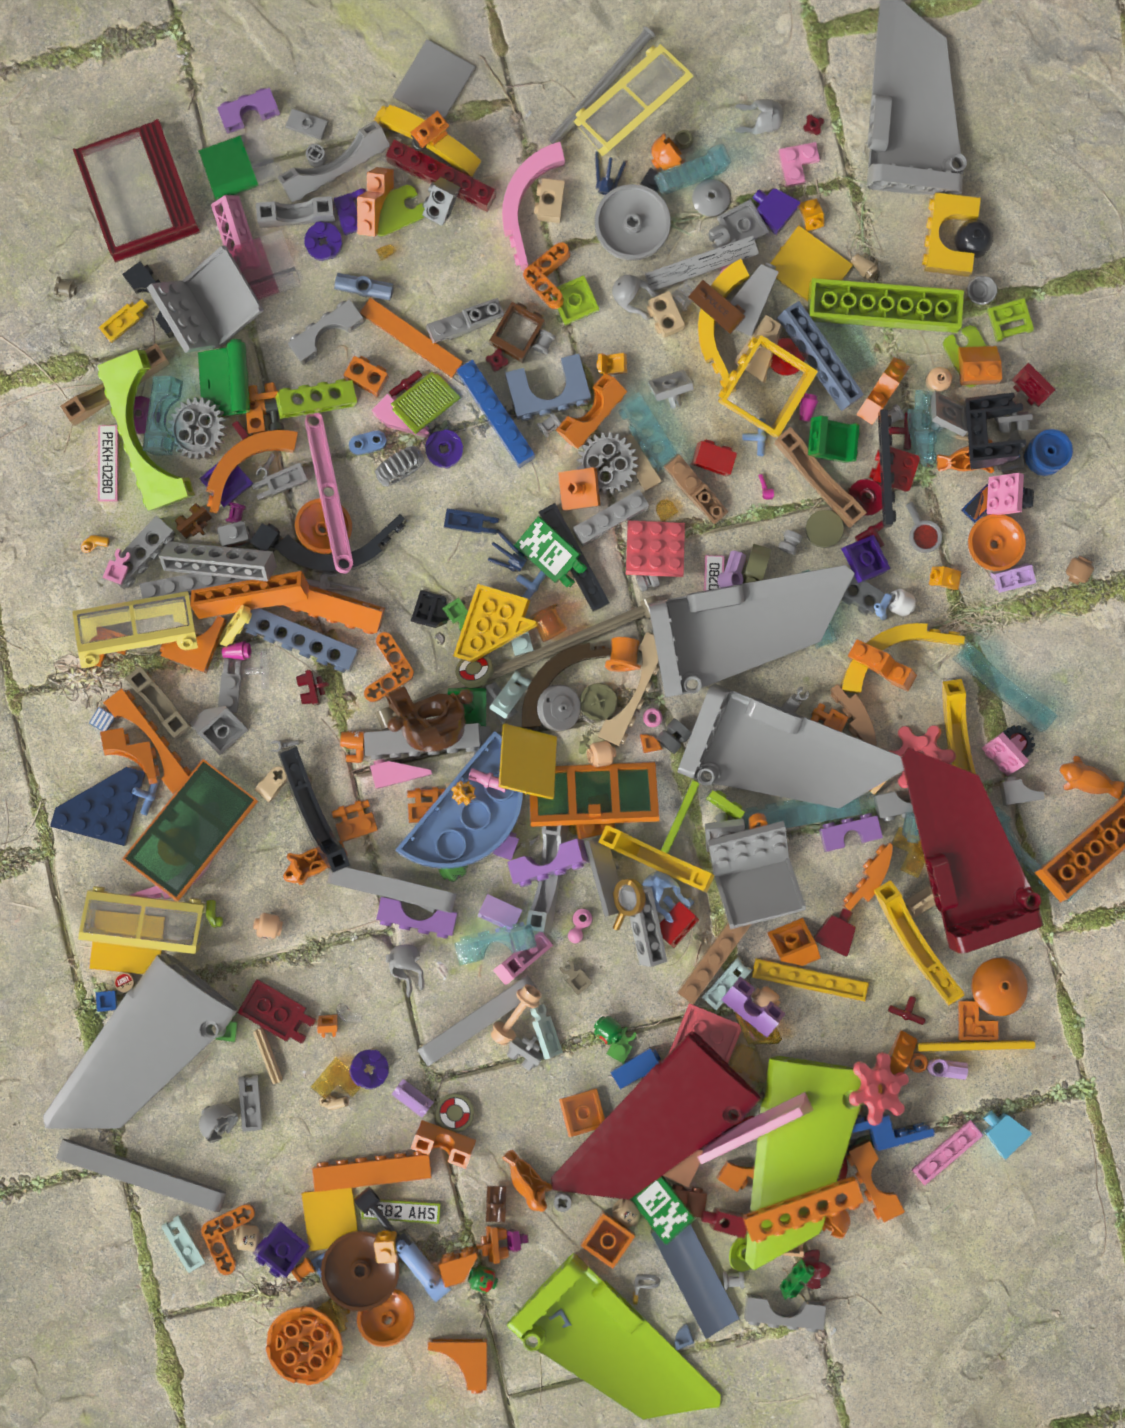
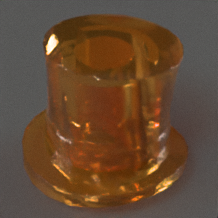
M558 603L540 610L527 618L539 623L536 629L542 642H546L568 629L557 612Z

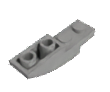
M498 298L463 309L461 313L426 325V328L434 344L448 338L449 340L488 325L503 317L504 312Z

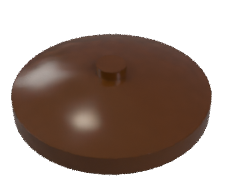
M364 1230L348 1232L337 1238L329 1246L323 1257L321 1279L324 1289L335 1303L348 1310L367 1311L380 1306L392 1295L398 1283L400 1273L399 1260L397 1259L395 1263H377L374 1247L377 1234Z

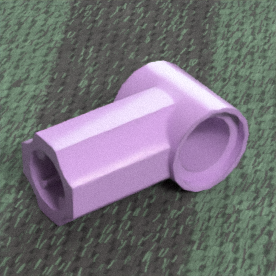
M730 552L725 571L718 576L720 588L743 584L741 573L746 560L744 553Z
M933 1058L929 1060L927 1070L934 1076L966 1080L968 1063ZM937 1062H939L941 1064V1070L936 1073L934 1071V1065Z

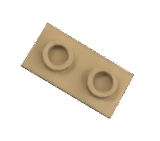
M931 885L904 901L912 919L935 905Z

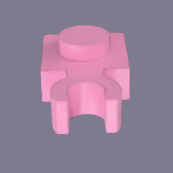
M117 549L115 551L116 560L115 562L109 560L103 578L122 585L129 569L124 564L130 560L131 554L127 552L126 556L121 558V550Z

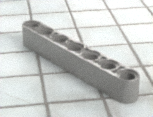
M347 867L334 873L330 871L327 880L329 884L452 913L457 895Z
M527 975L419 1048L417 1051L426 1065L430 1066L517 1007L521 1002L516 995L518 989H522L526 984L536 988L530 977Z

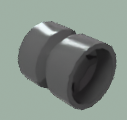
M673 718L667 725L668 730H663L656 739L671 753L675 754L681 748V742H686L692 733L682 723ZM675 732L678 734L676 738L672 735Z

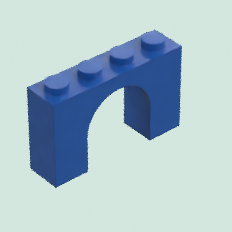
M649 1047L614 1068L610 1073L621 1090L635 1080L645 1077L659 1063L658 1061L661 1058L655 1049L651 1051Z

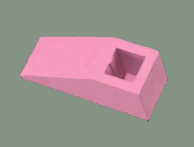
M387 394L372 409L373 415L386 427L425 438L430 436L427 426L415 434L392 411L394 407L391 406V403L397 399L394 395L390 397Z

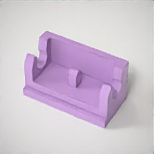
M1028 563L990 573L991 578L995 581L994 588L999 593L1036 583L1033 566Z
M487 894L478 917L513 932L522 910Z

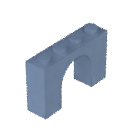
M579 354L561 358L566 386L558 397L551 400L540 399L531 392L524 368L505 372L517 420L527 421L538 414L546 416L554 410L559 412L570 409L569 406L577 405V407L587 405L588 401H591Z

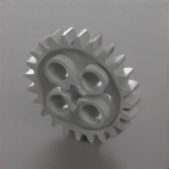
M194 397L193 400L188 398L187 404L180 402L182 408L175 407L176 414H170L174 419L173 421H168L169 424H172V427L167 429L172 432L168 438L174 439L171 445L177 446L176 451L182 452V456L199 460L202 457L208 458V453L215 455L214 448L220 450L219 443H225L221 438L222 436H227L223 432L224 429L228 428V426L223 425L227 418L221 417L224 412L218 411L220 406L213 405V401H207L206 398L199 399ZM193 413V419L189 421V416ZM210 417V423L207 425L206 420ZM187 432H189V437H188V439L186 440V439H185V434H186ZM206 436V442L203 444L202 438Z
M603 432L601 433V438L594 435L595 441L588 439L589 446L582 445L585 452H579L583 457L582 459H577L578 462L582 463L577 469L593 468L590 465V460L593 457H598L599 464L595 467L598 470L606 464L605 459L611 460L618 452H621L619 457L610 462V468L605 466L597 474L599 491L601 488L603 489V494H606L608 489L611 494H614L615 488L621 492L622 485L628 488L627 480L633 482L630 476L637 475L633 468L639 467V465L634 464V461L639 459L638 457H633L636 450H630L633 444H625L627 440L625 437L620 441L619 434L613 438L612 432H609L608 437ZM607 445H613L614 451L610 455L605 454V447ZM623 459L626 462V466L624 469L619 470L616 464L619 460ZM604 472H610L611 479L608 482L602 480Z

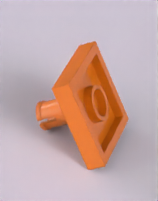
M593 467L558 473L563 511L601 506L597 468Z

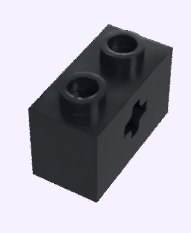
M262 523L250 543L258 550L272 551L274 553L276 550L275 546L283 538L277 527L270 523L268 525Z

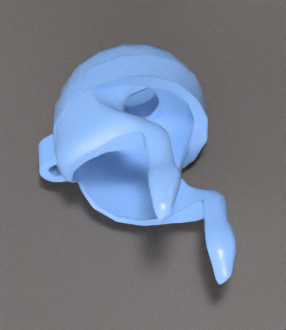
M656 871L644 880L643 886L652 887L657 912L661 913L668 922L673 923L671 915L659 906L664 888L672 887L681 903L691 907L689 900L680 893V887L677 882L666 873Z

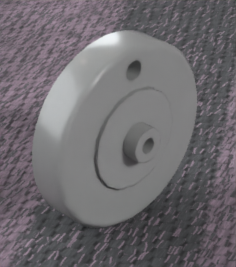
M552 685L542 692L537 705L540 721L545 727L554 731L570 729L577 722L581 710L577 693L566 685Z

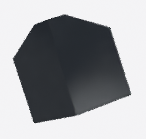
M420 590L411 622L433 628L447 624L449 618L442 609L447 605L446 597Z

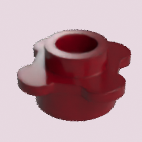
M812 114L807 115V122L803 126V130L810 134L819 135L824 119L822 117L816 118Z
M496 349L492 355L486 356V362L490 363L494 372L499 371V369L508 364V359L504 358L500 349Z

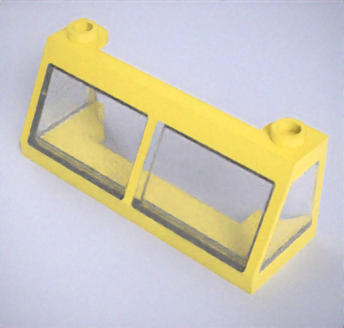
M661 44L657 48L653 45L645 52L647 56L589 108L585 109L583 107L575 114L577 118L573 122L602 156L609 152L694 77Z
M188 591L72 611L78 655L82 668L98 664L100 654L175 641L183 650L198 648Z
M93 886V889H89L86 894L78 940L196 954L201 947L206 903H202L201 899L190 898L186 902L108 893L104 887Z

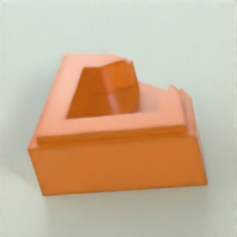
M640 734L643 753L663 750L660 742L648 734Z

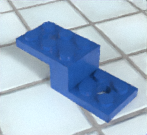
M883 1112L881 1123L876 1126L868 1122V1116L862 1117V1115H858L852 1132L856 1133L868 1129L872 1145L877 1151L935 1136L933 1128L924 1124V1122L913 1124L911 1129L902 1127L895 1129L893 1132L889 1115Z

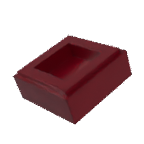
M239 421L232 424L242 440L250 437Z

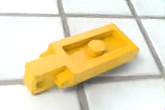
M143 299L136 304L133 302L129 305L126 304L99 326V329L113 343L144 316L142 313L149 306Z

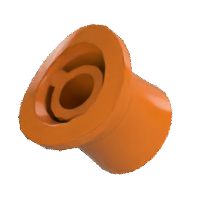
M628 637L612 638L610 660L605 662V668L613 672L640 670L641 665L637 664L640 641Z

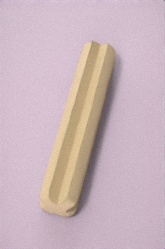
M259 1028L254 1031V1036L273 1084L282 1081V1076L264 1028Z

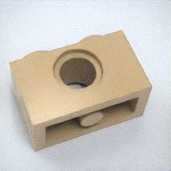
M542 178L541 184L537 186V196H540L539 203H535L534 214H538V221L560 223L565 181ZM547 197H551L554 199V202L547 204L544 200Z

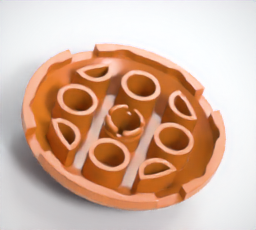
M311 1307L288 1309L273 1321L268 1330L266 1346L268 1359L274 1370L289 1382L306 1385L320 1383L333 1374L341 1361L343 1343L339 1329L329 1316ZM302 1341L309 1342V1347H305Z

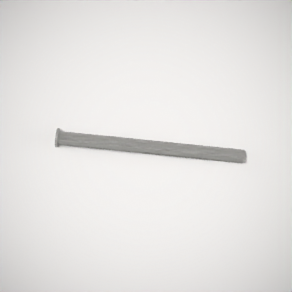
M643 27L644 31L549 137L551 144L561 142L575 126L573 122L577 118L575 114L583 107L587 109L597 101L649 40L655 38V34L648 27Z

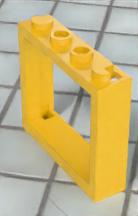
M757 335L756 337L753 336L747 345L749 349L746 354L743 353L738 360L739 366L736 371L733 370L728 377L729 383L720 390L718 394L720 398L717 402L773 437H779L818 371L764 336ZM759 345L804 372L772 427L727 400Z

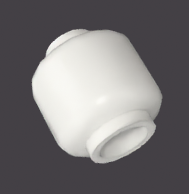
M896 589L890 593L892 596L888 604L890 611L904 617L915 610L916 599L913 594L903 589Z

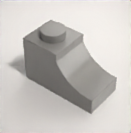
M1016 776L1004 778L1005 782L999 783L1003 806L1045 799L1044 791L1030 790L1023 784L1022 779L1016 780Z

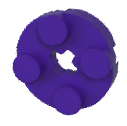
M316 222L307 230L304 237V245L312 258L318 261H325L335 258L342 249V236L334 225L327 222ZM326 237L328 244L320 246L319 239Z
M451 430L436 431L426 441V455L434 466L449 469L461 460L463 444L455 432ZM447 444L449 452L440 453L441 449L439 447Z
M364 1050L354 1057L349 1072L352 1081L356 1085L370 1090L384 1083L389 1074V1065L386 1058L378 1050ZM368 1064L374 1067L373 1074L371 1075L369 1072L365 1073L364 1071Z

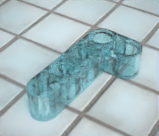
M719 144L711 148L706 155L662 171L655 175L654 179L661 195H667L723 173L732 161L725 145Z

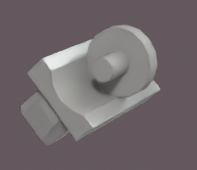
M1029 411L1015 412L994 419L998 422L1001 433L1010 432L1011 422L1016 421L1017 430L1023 431L1029 430L1033 414H1029Z
M516 1036L508 1046L510 1048L507 1056L516 1060L519 1054L526 1058L522 1065L529 1071L535 1065L538 1066L543 1058V1054L538 1051L540 1046L535 1044L537 1040L535 1036L532 1040L525 1036L523 1039Z

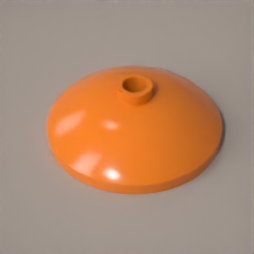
M321 499L311 500L304 504L297 513L295 519L296 535L299 541L309 550L321 554L332 553ZM341 505L349 540L352 533V520L347 510ZM319 528H323L325 532L321 533Z
M991 514L981 518L974 524L968 536V549L971 557L979 566L990 571H1003L1013 567L1019 562L1025 551L1026 539L1023 529L1014 519L1006 515ZM992 541L997 543L996 548L991 546Z
M993 958L983 962L976 969L972 978L971 989L976 1003L983 1011L994 1016H1007L1015 1013L1024 1004L1028 985L1023 971L1017 964L1008 959ZM1003 983H1005V984L1007 985V988H1006V989H1003V987H1002V984H1003Z
M395 1289L392 1295L380 1306L367 1311H358L357 1326L360 1334L367 1342L378 1347H389L401 1342L410 1333L415 1320V1310L411 1300L398 1289ZM388 1319H392L390 1324H386Z

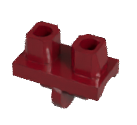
M306 670L305 674L296 677L298 687L307 685L309 687V692L300 694L301 703L303 705H320L317 689H319L320 696L326 695L324 688L329 687V682L323 683L322 676L316 677L317 684H315L313 671Z

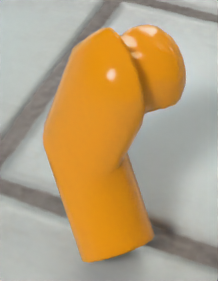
M91 535L82 542L81 549L83 552L89 553L98 545L108 547L110 539L108 537Z

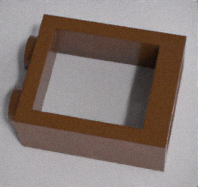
M511 302L491 336L489 343L494 348L502 350L503 353L523 363L538 338L540 330L545 326V320L541 314L535 311L531 313L526 310L527 307L522 303L517 302L516 304ZM514 313L537 325L523 351L499 338Z

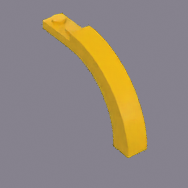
M742 259L737 260L723 270L711 284V287L724 298L738 285L750 278ZM700 309L698 336L701 351L706 364L714 361L711 365L715 373H720L722 380H720L721 386L726 387L729 383V373L716 347V321ZM734 387L731 393L737 391L736 387Z
M911 623L889 628L870 639L866 644L881 651L894 644L914 640L961 646L964 644L965 636H960L959 632L953 631L943 634L938 629H929L928 632V624ZM851 659L845 670L840 688L844 692L859 694L862 690L863 680L868 667Z
M889 880L875 889L879 904L897 937L921 973L930 981L946 1004L949 1006L965 996L962 989L925 941L904 903L902 894L893 882Z

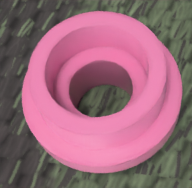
M650 708L644 713L643 721L649 727H657L662 722V714L658 709ZM652 714L656 716V720L653 722L649 720V716Z

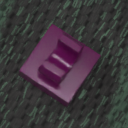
M515 1229L506 1230L508 1250L513 1252L521 1251V1244L529 1243L527 1234H519V1231Z

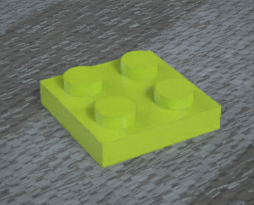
M584 275L556 287L564 298L563 305L557 310L565 326L599 311L597 302ZM551 293L552 299L555 301L558 300V298H554Z
M712 790L706 797L707 801L735 820L741 819L745 813L742 810L743 806L735 801H728L726 799L727 795L723 792Z

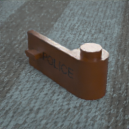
M704 280L688 296L689 299L713 318L729 334H732L746 318L744 315L746 311L738 304L733 306Z

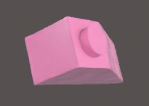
M385 759L374 761V765L370 766L376 789L433 775L429 769L391 761L385 762Z
M538 932L493 971L506 985L550 949L553 944L543 932Z

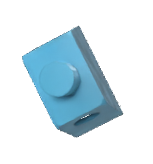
M991 1110L983 1117L990 1125L984 1131L1000 1156L1005 1160L1032 1135L1029 1130L1005 1113L997 1117Z

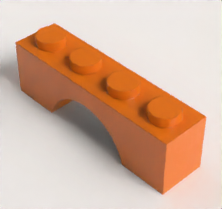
M604 373L593 386L594 403L587 414L578 418L567 416L556 429L569 445L577 449L584 445L587 438L592 432L597 430L604 418L609 416L616 404L622 401L627 391L613 376Z
M867 1139L847 1149L849 1155L846 1158L851 1166H855L857 1170L855 1176L859 1184H864L866 1190L863 1192L868 1202H873L875 1208L872 1210L877 1220L881 1218L885 1223L905 1213L894 1192L880 1191L873 1184L871 1173L878 1157L870 1141Z

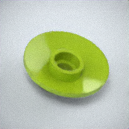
M746 1233L745 1239L738 1237L733 1242L729 1252L730 1264L739 1272L751 1269L745 1262L748 1233Z

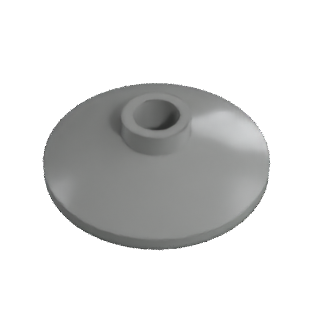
M708 179L700 182L695 187L692 201L699 213L704 216L714 217L722 214L727 209L730 202V194L722 182ZM713 193L715 198H709L708 194Z

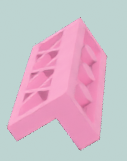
M235 195L223 196L211 204L223 245L227 247L235 262L237 257L240 259L241 266L239 269L241 272L246 269H258L261 267L240 197ZM220 205H223L224 208L223 215L219 210ZM226 222H228V224H229V231H228V232H226V229H225ZM232 240H234L235 243L234 250H232L231 248Z

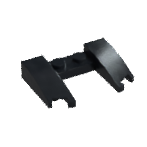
M1014 392L965 398L971 470L1001 465L1020 458L1018 452L1021 447L1026 446V439L988 443L987 419L1023 410L1022 403L1016 405L1012 400L1015 397Z

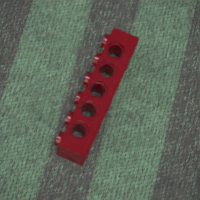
M395 139L385 155L387 163L429 184L436 182L442 177L461 187L457 198L486 212L489 211L496 197V190Z

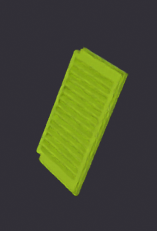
M430 372L394 400L391 406L394 407L392 411L417 434L460 400L461 397L439 374L435 375L433 372Z

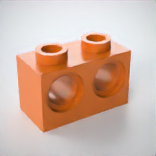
M355 355L343 375L347 381L352 380L353 384L377 397L389 378L385 368L380 365L375 367L370 364V360ZM361 366L364 368V371L361 374H356L354 369ZM378 375L381 378L379 382L372 383L370 381L371 377Z

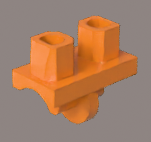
M491 1225L485 1226L486 1236H481V1243L476 1244V1249H482V1256H488L489 1262L494 1264L500 1263V1260L509 1257L508 1248L506 1246L499 1247L498 1240L507 1238V1231L505 1228H497Z

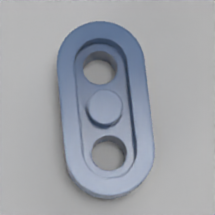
M376 430L352 437L349 441V448L353 454L360 456L382 450L386 446L387 439L383 432ZM375 437L380 438L378 443L373 442ZM361 442L362 446L356 448L355 443Z

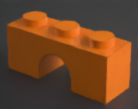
M421 1120L411 1149L427 1155L434 1148L444 1149L449 1154V1163L466 1169L476 1140Z

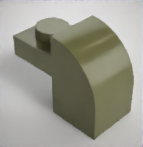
M753 543L743 574V584L763 580L772 549Z

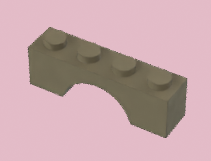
M140 666L125 678L152 708L173 738H180L192 728L145 668Z

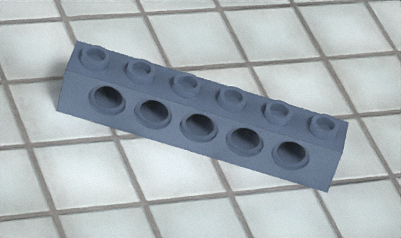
M800 301L786 308L777 317L778 321L808 364L818 371L817 377L839 409L843 411L856 403L864 395Z
M260 608L250 610L252 617L248 624H244V628L247 629L246 633L253 636L260 634L264 636L263 640L272 644L275 641L282 643L281 647L292 651L294 648L300 651L299 655L306 658L313 656L317 658L316 662L325 666L328 663L335 665L334 669L345 673L346 670L351 671L359 653L358 649ZM269 621L270 627L265 631L261 630V623ZM282 628L287 629V635L284 638H279L278 631ZM301 635L304 636V644L296 645V638ZM316 643H321L323 645L322 651L314 652L313 646ZM334 650L340 651L341 654L337 660L331 659V653Z

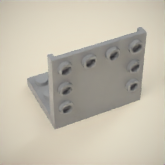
M220 246L183 280L151 283L147 287L185 353L221 348L264 311L226 246Z
M783 821L708 840L712 870L715 875L714 879L730 929L806 910V905L789 859L786 829Z

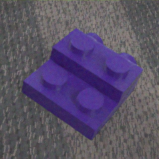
M874 535L841 549L851 570L855 573L854 576L858 583L880 576L891 569Z
M278 1222L268 1237H264L253 1251V1254L256 1256L254 1260L261 1266L266 1264L270 1268L269 1273L274 1277L287 1278L309 1245L282 1222Z

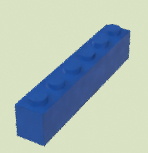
M473 359L456 369L457 375L518 468L535 459L534 452Z

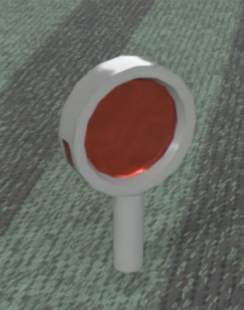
M913 502L906 504L915 523L909 533L911 546L920 553L933 552L942 541L941 529L932 521H922Z

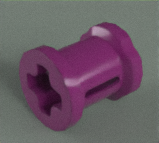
M229 503L230 512L226 522L230 524L240 522L246 506Z

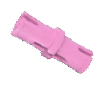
M474 768L471 769L469 780L481 783L486 788L492 787L506 792L507 789L499 787V777L493 776V773L489 772L487 774Z

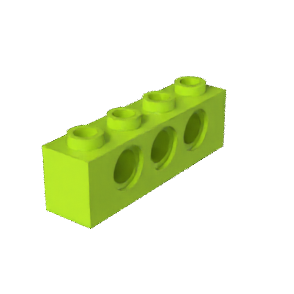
M339 379L331 384L320 382L317 386L312 387L302 385L298 389L293 390L291 388H283L279 390L280 392L275 397L280 419L354 407L357 403L353 381H347L346 379ZM330 392H337L339 398H333L330 395ZM317 394L320 397V401H314L311 395ZM293 398H300L302 404L294 403Z

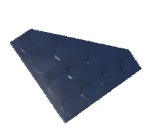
M129 767L116 772L56 807L50 827L126 846L139 796L134 795L132 790L134 787L142 789L145 772Z

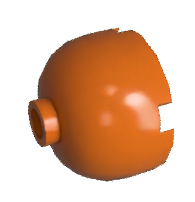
M665 133L653 143L651 153L654 159L651 161L657 169L662 168L666 172H673L687 164L685 158L683 160L680 158L679 155L682 153L670 137L666 139Z
M846 1209L841 1210L842 1213L836 1216L827 1215L822 1230L825 1232L827 1229L832 1232L831 1236L843 1239L851 1222Z

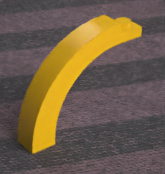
M389 105L388 107L382 106L373 121H376L380 127L396 131L413 139L410 136V132L425 120L406 110ZM450 135L444 137L436 145L430 142L426 146L456 170L471 177L481 163V160Z
M962 679L943 681L942 699L948 749H952L956 754V759L951 765L976 774L968 738L966 691Z
M606 825L598 842L706 893L715 876Z

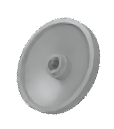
M636 184L617 187L605 195L596 210L595 232L604 249L617 258L629 261L648 258L664 245L669 235L671 222L668 207L661 196L648 187Z

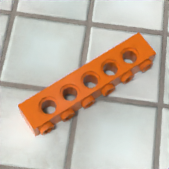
M851 1176L742 1216L751 1241L758 1243L765 1241L770 1235H782L787 1229L802 1228L804 1223L810 1221L812 1223L823 1220L824 1216H836L842 1213L841 1210L847 1208L856 1209L860 1207L861 1203H864L856 1178ZM844 1193L846 1198L841 1202L837 1201V1195ZM826 1200L827 1205L824 1208L817 1207L819 1201ZM801 1207H808L809 1210L806 1214H799ZM784 1213L790 1214V1218L787 1221H781L780 1216ZM764 1220L771 1221V1225L768 1228L761 1226Z

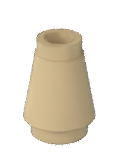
M858 253L851 260V263L861 276L869 281L879 271L877 264Z

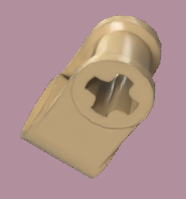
M274 767L255 788V791L269 803L288 781L283 767ZM283 771V779H276L278 776L276 772Z

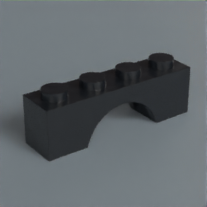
M141 261L122 274L136 294L149 293L147 287L151 283H161L159 279L156 281L151 275L154 272L148 264L144 266ZM159 310L155 320L170 339L174 336V333Z

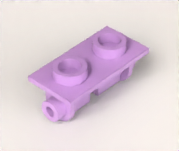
M402 1079L392 1093L395 1098L421 1118L434 1103L404 1079Z

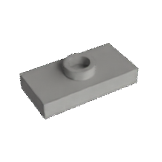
M292 109L286 123V128L322 141L328 122Z

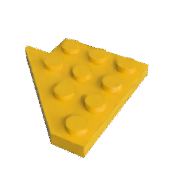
M477 584L453 656L473 663L538 626V622L525 618L531 600Z

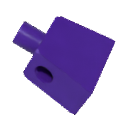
M773 188L768 195L759 189L753 196V199L760 204L757 208L760 217L775 235L781 231L798 210L801 203L776 188Z

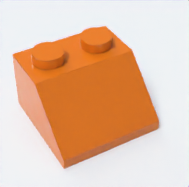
M997 346L958 348L960 386L998 384L1002 380L1001 358Z

